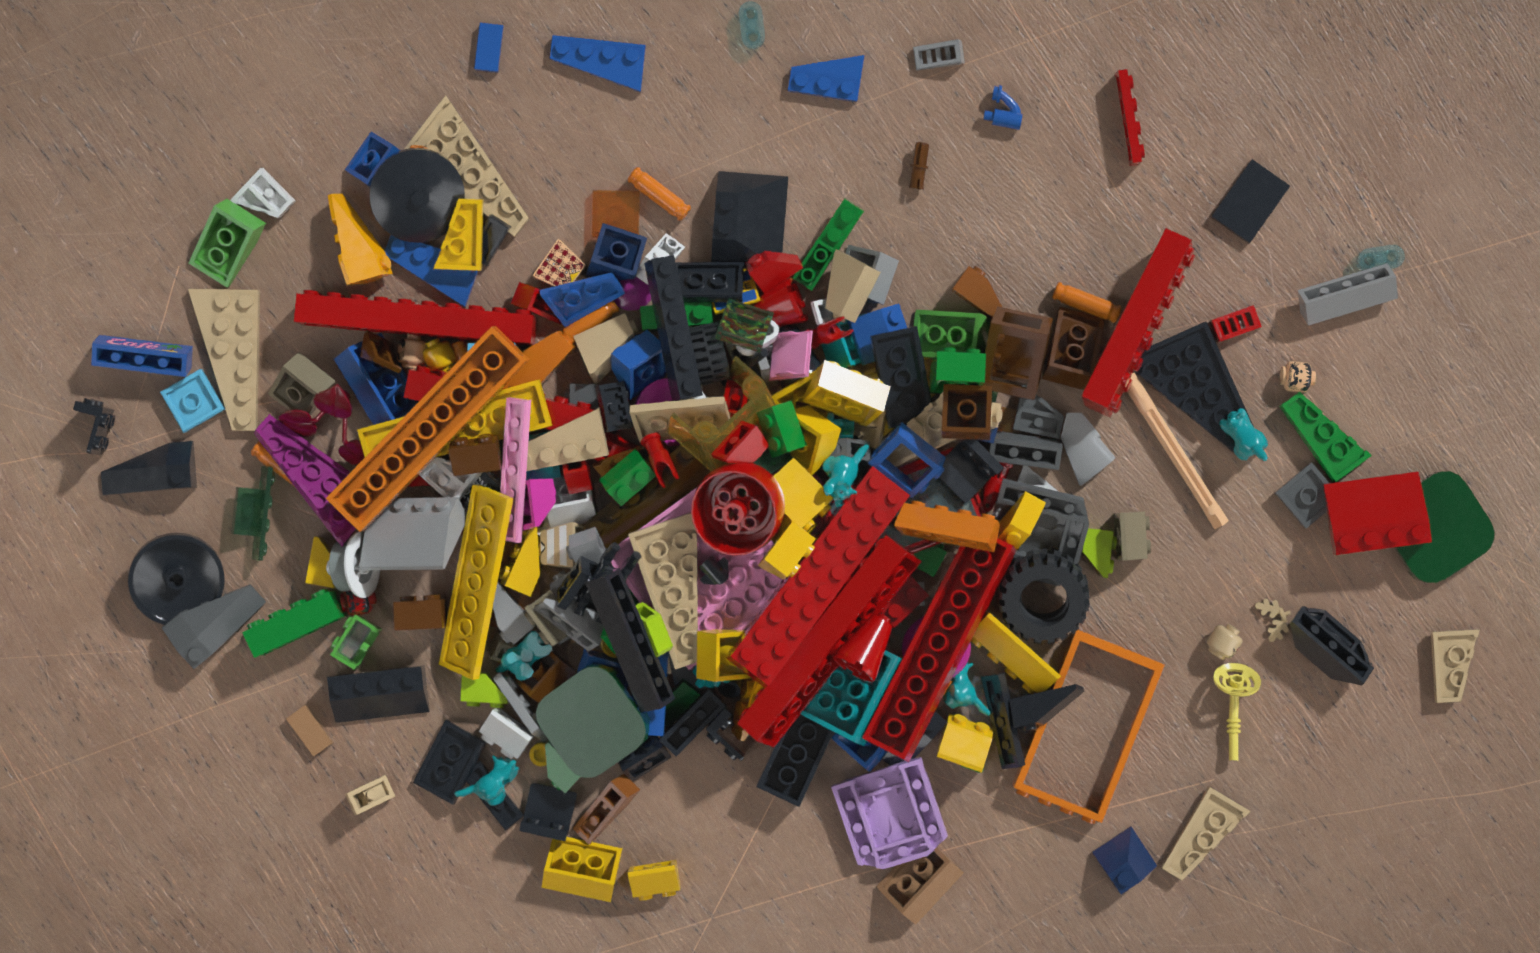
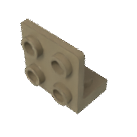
M549 590L535 602L525 607L527 612L524 615L532 626L536 624L541 632L538 634L544 643L555 646L568 635L533 609L536 604L545 598L557 601L556 595L552 590Z

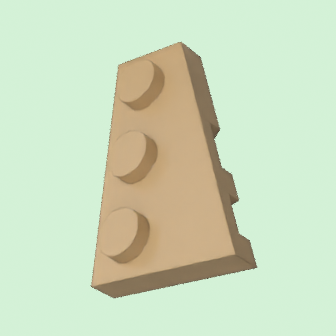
M1480 629L1431 632L1436 703L1461 702L1470 660L1473 658V649Z

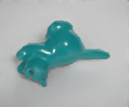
M1239 408L1237 412H1230L1227 420H1220L1221 429L1234 440V453L1239 459L1247 460L1249 457L1256 455L1260 460L1267 461L1268 457L1263 449L1267 448L1268 441L1261 431L1253 427L1244 408Z
M867 444L860 447L852 457L845 455L830 456L823 462V470L830 477L824 484V493L826 496L831 495L837 508L842 507L844 499L857 494V491L852 489L851 486L858 474V464L869 449Z
M531 631L520 644L509 648L503 654L501 664L495 671L502 673L509 670L516 675L518 680L529 679L534 672L532 669L533 663L549 655L552 651V646L550 644L546 645L536 631Z
M967 663L962 671L951 679L952 683L943 695V701L952 709L958 706L974 705L981 713L989 716L991 714L990 711L977 697L975 688L967 675L973 663Z
M493 755V770L480 778L475 785L456 791L454 795L456 797H464L475 793L479 798L487 801L490 806H496L503 802L506 796L504 785L516 777L519 767L516 766L515 760L511 761L510 758Z

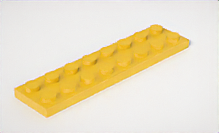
M540 379L500 390L454 439L459 437L474 439L482 434L498 435L499 440L504 439L506 398L509 397L531 400L529 432L552 426ZM404 417L357 429L364 456L366 457ZM450 443L436 457L449 454Z
M480 484L472 485L439 660V665L471 680L479 679L513 503L512 497Z

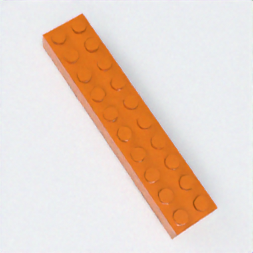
M492 326L326 499L359 532L366 530L530 359L496 326Z

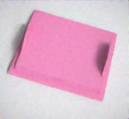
M813 331L778 333L779 335L772 345L769 381L809 377Z

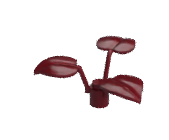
M339 384L315 395L313 402L321 411L317 417L311 418L310 414L303 410H289L278 417L282 424L302 437H310L316 434L317 426L314 423H317L325 413L343 419L342 443L344 445L338 449L340 456L355 466L365 458L360 440L347 441V418L352 414V406L349 402L351 396L347 391L342 390Z

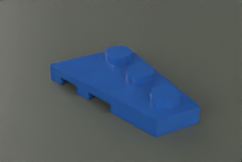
M865 55L791 67L788 92L857 102Z
M612 272L540 290V296L564 327L625 294L624 287Z

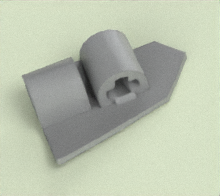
M1066 413L1061 440L1078 484L1081 486L1110 464L1116 457L1100 439L1101 436L1083 413Z

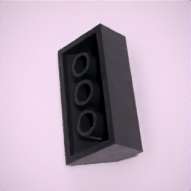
M425 665L327 677L329 701L336 723L430 712Z

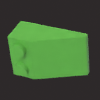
M229 199L223 200L214 205L189 264L225 287H230L257 244L266 223Z
M932 310L915 311L914 326L918 328L923 358L934 359L937 351H941V348H955L956 352H966V349H979L980 353H985L991 318L981 313Z

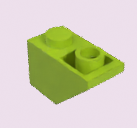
M1088 528L1081 553L1100 577L1108 578L1109 573H1113L1114 560L1110 558L1111 550L1116 548L1117 537L1113 536L1114 531Z
M644 602L637 604V610L643 621L655 656L659 657L670 651L673 644L661 614Z
M480 673L479 679L471 680L462 675L460 701L466 702V706L480 707L482 702L490 703V707L504 708V704L509 703L488 673Z

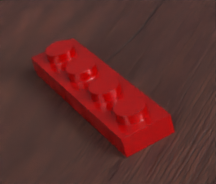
M1127 69L1118 70L1115 76L1130 166H1135L1142 162V158H1145L1143 144H1139L1138 135H1141L1140 122L1135 120L1134 112H1137V101L1131 95V89L1134 88L1133 77L1128 75Z

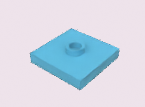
M203 369L197 370L160 392L183 433L190 431L226 410Z

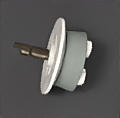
M363 531L354 533L343 547L336 542L332 547L330 558L326 565L327 573L331 576L335 587L343 592L351 590L359 598H367L375 591L380 575V570H361L359 567L364 539Z

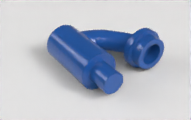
M999 85V87L994 86L992 100L999 103L1001 99L1009 107L1010 111L995 109L994 112L985 110L983 120L992 121V125L1020 130L1023 116L1020 107L1013 98L1002 90V85Z

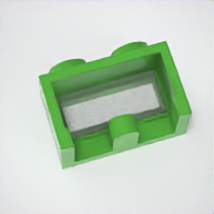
M360 615L349 616L343 625L345 632L341 638L337 636L330 647L333 649L330 654L332 657L354 670L359 668L382 628Z

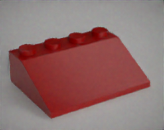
M1419 471L1323 484L1333 555L1432 542L1429 517Z

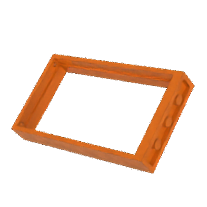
M1077 630L1074 634L1072 633L1057 673L1061 677L1051 686L1050 690L1062 687L1080 641L1153 670L1097 812L1091 811L1024 784L1047 723L1038 726L1037 730L1033 731L1023 756L1025 766L1019 767L1012 786L1017 789L1016 793L1029 798L1031 794L1038 797L1037 802L1049 807H1051L1052 803L1061 806L1059 811L1071 816L1076 812L1083 815L1082 820L1095 824V821L1102 823L1165 664Z

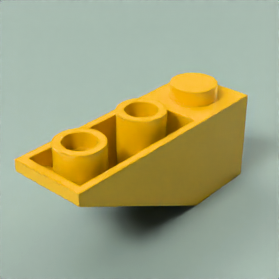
M537 527L522 531V542L513 545L509 555L511 557L509 565L504 566L500 574V579H502L500 584L530 597L540 576Z

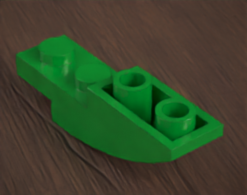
M844 198L803 260V268L796 272L792 278L812 291L832 262L836 249L840 250L864 213V210Z

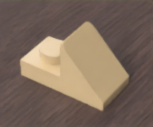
M386 775L345 794L355 816L395 797Z

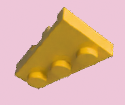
M458 199L434 269L482 270L483 199Z

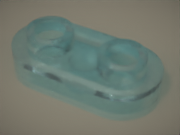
M748 1L742 4L739 9L742 42L749 49H758L765 41L762 9L756 2ZM748 11H753L755 13V16L753 18H748L746 16V13ZM755 34L758 39L752 42L749 40V36Z
M1398 245L1367 248L1358 254L1356 263L1361 271L1388 263L1391 269L1402 265L1405 253ZM1389 253L1395 256L1394 261L1388 260L1387 256ZM1365 257L1371 258L1372 262L1370 265L1364 262Z

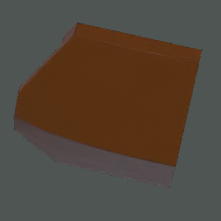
M366 330L363 336L360 357L378 366L401 373L402 368L399 367L393 352V343Z

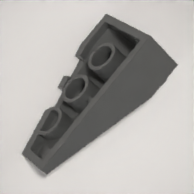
M249 584L226 593L223 597L210 602L206 601L198 607L190 610L186 609L178 613L162 627V630L177 652L195 669L226 642L266 603V600Z

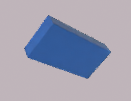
M480 23L475 70L499 72L503 25Z

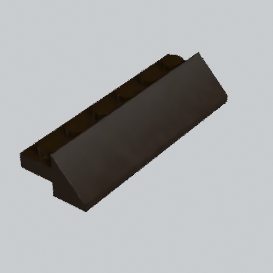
M689 438L670 454L679 476L678 480L673 476L669 466H666L662 471V478L666 485L665 488L660 485L657 477H654L622 506L613 500L582 525L583 528L587 530L596 527L605 549H608L613 542L621 543L629 537V533L639 530L697 488L704 477L717 468V466L705 454L694 438Z

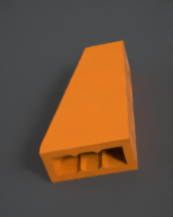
M556 331L524 350L523 353L530 361L503 388L506 389L508 386H517L539 379L542 385L577 348L573 343L575 339L566 331L563 333Z

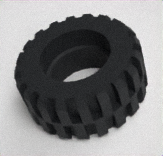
M1040 549L1038 554H1034V551L1031 550L1026 552V557L1024 558L1019 555L1014 559V564L1009 565L1000 583L999 608L1000 612H1002V618L1005 624H1010V630L1014 634L1020 632L1021 638L1028 641L1029 637L1033 638L1034 643L1041 644V640H1048V644L1055 643V638L1059 637L1061 640L1068 638L1070 631L1074 634L1079 629V623H1084L1086 612L1089 611L1090 596L1086 575H1083L1079 564H1074L1073 559L1068 555L1062 557L1060 551L1054 550L1053 554L1047 553V549ZM1035 580H1053L1064 587L1066 601L1056 611L1037 613L1023 604L1021 598L1023 589Z

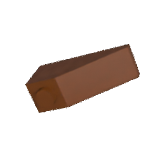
M968 266L951 291L992 320L997 306L1002 307L989 280L984 277L986 273L977 266L973 268Z
M625 774L610 781L573 827V830L590 845L629 805L640 789Z

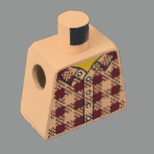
M558 239L533 274V277L554 287L587 279L582 275L587 266Z

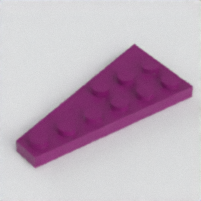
M269 414L256 428L254 435L336 541L343 547L357 529L326 497L351 472Z

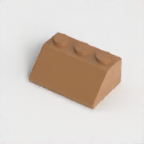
M936 847L928 856L896 865L876 887L906 918L916 925L964 872Z

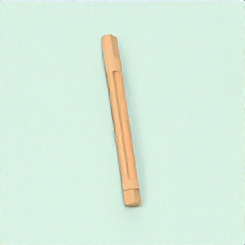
M1133 372L1130 378L1133 382L1127 393L1141 415L1144 416L1200 504L1213 528L1217 529L1223 526L1229 520L1214 500L1158 412L1152 399Z

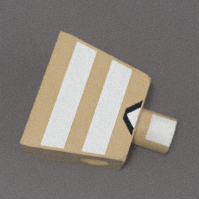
M569 522L543 530L540 534V543H538L541 564L572 569L576 563L574 559H569L566 546L569 545V535L585 530L582 524Z

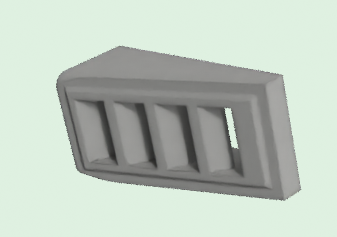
M959 39L913 47L917 71L965 64L962 41ZM950 47L955 48L956 59H952ZM942 48H945V54H946V60H945V61L942 60V53H941V49H942ZM931 50H935L937 62H933ZM922 51H926L928 64H923Z

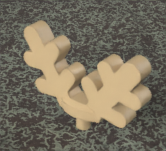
M1264 599L1263 603L1257 602L1255 604L1257 609H1261V615H1265L1269 611L1271 612L1269 615L1271 618H1274L1277 613L1281 617V620L1274 619L1272 621L1273 625H1277L1275 628H1268V632L1271 633L1268 640L1270 642H1274L1276 638L1281 640L1283 638L1281 630L1283 629L1285 633L1289 631L1286 625L1288 622L1286 616L1291 615L1290 610L1284 612L1283 608L1279 607L1277 600H1273V605H1270L1268 599Z

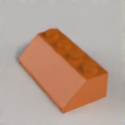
M911 501V504L904 503L895 521L894 526L905 536L995 552L1000 523L998 520H995L993 515L981 514V517L971 515L972 512L962 509L952 512L948 511V507L935 505L934 508L925 507V503L919 501Z

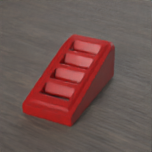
M1254 305L1209 321L1217 343L1262 327ZM1247 312L1251 315L1254 324L1252 326H1249L1245 313ZM1241 315L1245 326L1244 329H1241L1237 316ZM1230 318H1232L1236 328L1235 332L1232 331V328L1230 326L1228 320ZM1224 321V324L1226 326L1228 332L1227 335H1224V332L1222 330L1220 322Z

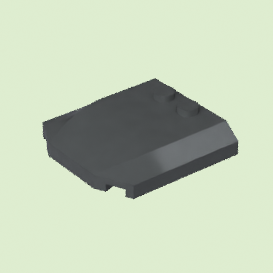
M1002 478L992 512L995 520H998L999 523L1025 491L1045 502V506L1030 536L1016 551L1010 564L1013 565L1014 559L1019 555L1024 558L1026 557V552L1033 550L1034 554H1038L1040 549H1047V553L1053 554L1054 550L1060 551L1062 557L1068 555L1073 559L1074 564H1078L1089 528L1084 497ZM1049 579L1035 580L1047 584L1060 586L1059 583Z

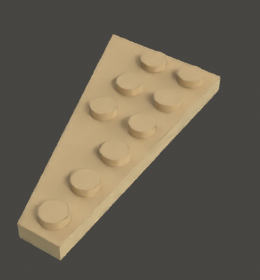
M445 96L405 149H409L411 145H420L446 157L456 167L461 176L465 190V199H483V213L488 217L493 214L512 226L509 233L516 237L528 222V216L447 96Z
M188 289L233 431H255L258 422L260 291Z
M690 512L628 534L633 550L638 551L642 556L638 564L654 610L661 614L673 644L669 653L675 669L697 662V532Z

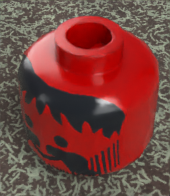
M351 590L340 594L342 609L351 616L370 613L372 611V604H376L375 591L367 598H359Z

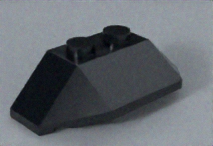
M1305 606L1298 610L1290 622L1295 648L1330 679L1362 686L1374 667L1369 662L1368 654L1361 640L1326 610L1307 608Z

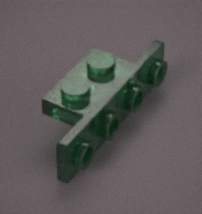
M268 466L261 467L259 489L236 487L231 534L254 536L252 559L262 561L263 556L267 553L265 535L270 528V520L267 519L268 509H271L272 506L270 489L275 481V473L272 472L273 467Z

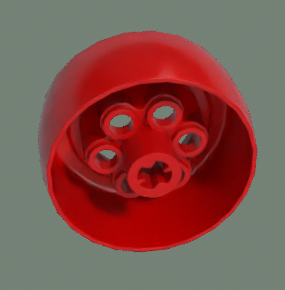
M750 462L727 463L707 474L698 485L692 499V522L697 534L712 549L727 555H746L764 547L777 534L784 518L785 500L780 484L763 467ZM739 488L745 489V496H740L738 494ZM722 492L728 493V500L722 499ZM756 501L759 504V508L753 509L750 503ZM735 508L739 510L737 515L732 512ZM752 518L755 524L748 525L746 519Z

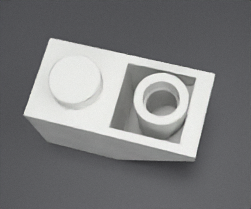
M666 233L645 256L638 267L636 276L648 284L644 263L653 258L674 255L676 260L685 247Z

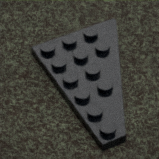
M1207 321L1151 345L1148 351L1144 350L1141 356L1143 359L1142 365L1138 372H1134L1234 453V440L1221 429L1219 423L1222 419L1227 420L1228 414L1232 411L1237 412L1239 408H1244L1246 412L1247 410Z

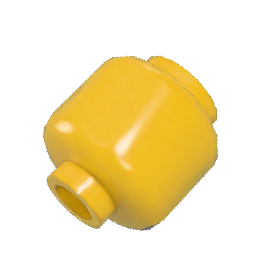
M436 338L426 343L428 348L423 351V357L427 367L431 368V372L436 371L439 374L440 370L448 371L454 366L453 363L456 362V357L449 341L444 340L440 342L439 338Z

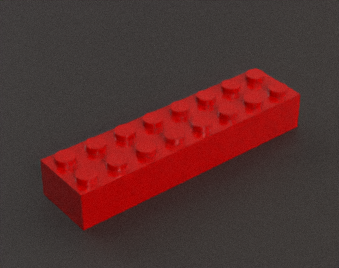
M1167 228L1164 230L1082 394L1085 407L1111 418L1113 412L1117 413L1122 404L1120 398L1123 392L1127 393L1133 382L1130 378L1134 371L1138 372L1143 362L1141 356L1144 350L1148 351L1154 340L1151 336L1155 329H1160L1164 320L1162 314L1165 308L1169 309L1174 301L1172 294L1175 288H1180L1185 276L1183 272L1185 268H1190L1194 261L1195 255L1193 254L1192 239Z

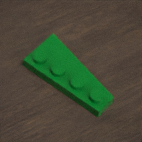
M1301 392L1296 393L1279 406L1333 483L1372 456L1367 450L1364 451L1356 444L1357 442L1351 436H1347L1340 430L1333 420L1330 421L1323 415L1322 411Z

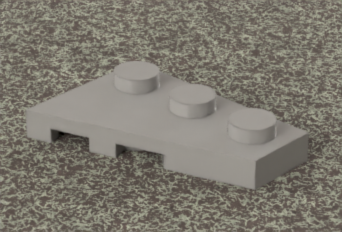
M501 673L496 675L493 680L530 733L543 742L548 740L537 722L536 713H533L529 708L531 704L523 694L520 695L517 692L516 688L518 686L511 676L506 677Z

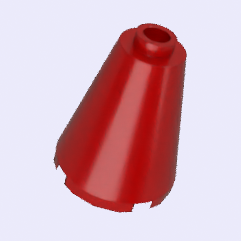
M792 277L785 279L760 296V302L743 308L745 311L764 316V319L774 321L778 326L808 321V313L803 314L802 308L806 307L797 284H791ZM742 320L744 326H752L757 323V321L750 323Z
M881 613L871 615L835 653L833 657L835 663L844 670L848 668L853 672L852 675L864 681L874 682L877 678L892 630L891 620Z

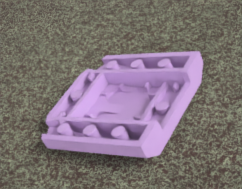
M921 757L852 777L831 786L858 865H869L879 869H886L931 854L948 836Z

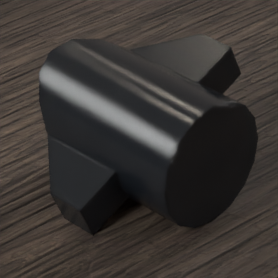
M711 555L698 567L705 574L700 579L703 584L721 585L728 579V560L725 557L718 561Z

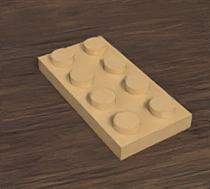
M724 396L630 405V415L640 443L643 437L655 432L660 433V440L664 441L728 435L733 430V424Z

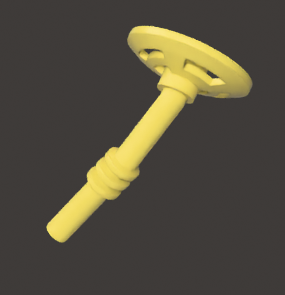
M1228 663L1219 666L1215 670L1213 680L1221 691L1230 694L1229 719L1226 720L1229 723L1227 724V728H1229L1227 730V733H1229V760L1238 761V734L1241 733V730L1238 729L1241 727L1238 724L1241 722L1238 719L1239 696H1250L1256 693L1260 688L1261 679L1255 670L1246 665ZM1227 672H1240L1242 675L1233 674L1229 676ZM1220 677L1223 679V680H1222V685H1221V683H1220V681H1219V678H1220ZM1249 678H1251V679L1253 680V682H1254V687H1250V686H1251V682H1250Z

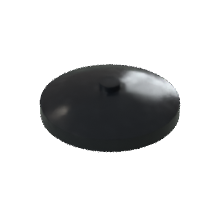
M409 148L392 154L380 164L373 175L369 195L373 214L385 231L400 240L421 243L435 240L447 233L458 199H465V190L459 172L446 157L430 149Z
M167 533L145 543L135 554L128 573L129 592L136 607L146 617L163 625L186 609L190 610L200 606L201 603L220 598L223 594L225 583L223 565L216 551L204 540L186 533Z

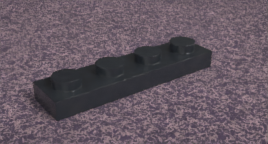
M1005 673L983 676L981 679L988 710L991 713L990 719L1001 768L1009 769L1025 766L1018 730L1013 724L1009 701L1010 695Z

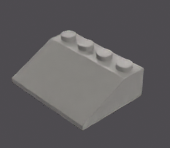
M396 498L365 530L359 565L360 569H445L464 528L467 516L459 498Z

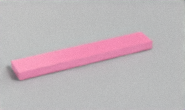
M509 397L506 398L500 493L513 498L505 541L520 543L522 542L531 400Z

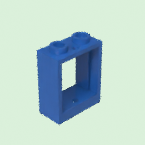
M901 422L872 452L868 464L879 470L910 495L909 497L913 498L918 492L922 494L930 484L929 481L933 477L937 479L945 469L943 464L946 457ZM901 443L931 466L916 482L886 459Z

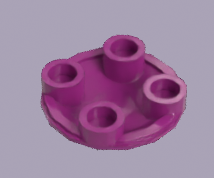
M637 276L634 279L621 280L619 282L624 287L625 294L613 300L620 309L627 311L639 310L640 306H646L651 301L649 285Z

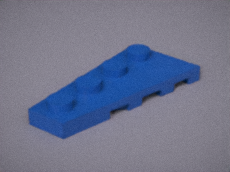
M552 35L550 60L641 93L646 45Z
M390 235L385 253L391 260L462 306H467L478 271L434 269L441 249L424 243L403 241Z

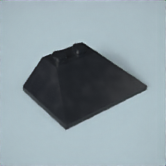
M718 171L711 262H744V267H747L746 263L755 254H761L764 251L783 252L788 176Z

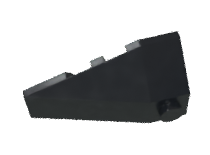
M194 441L167 443L102 471V494L114 495L197 488Z

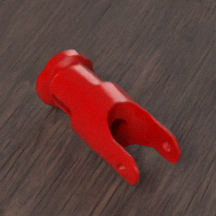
M845 316L824 322L816 329L805 330L813 331L811 349L814 350L820 344H829L850 335L853 329L842 331L836 325Z
M655 432L643 437L641 445L646 448L649 454L648 460L660 485L665 488L666 485L662 478V471L666 466H669L677 480L679 476L669 452L664 449L661 443L660 433Z
M999 462L1004 467L999 478H997V474L984 484L982 505L985 512L993 509L1002 478H1007L1009 469L1013 468L1012 464Z

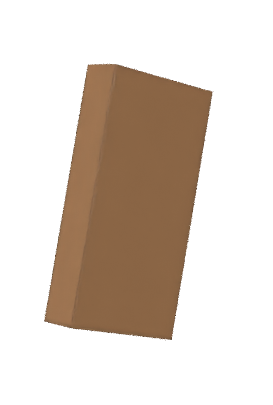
M304 705L286 718L313 757L334 743L307 705Z

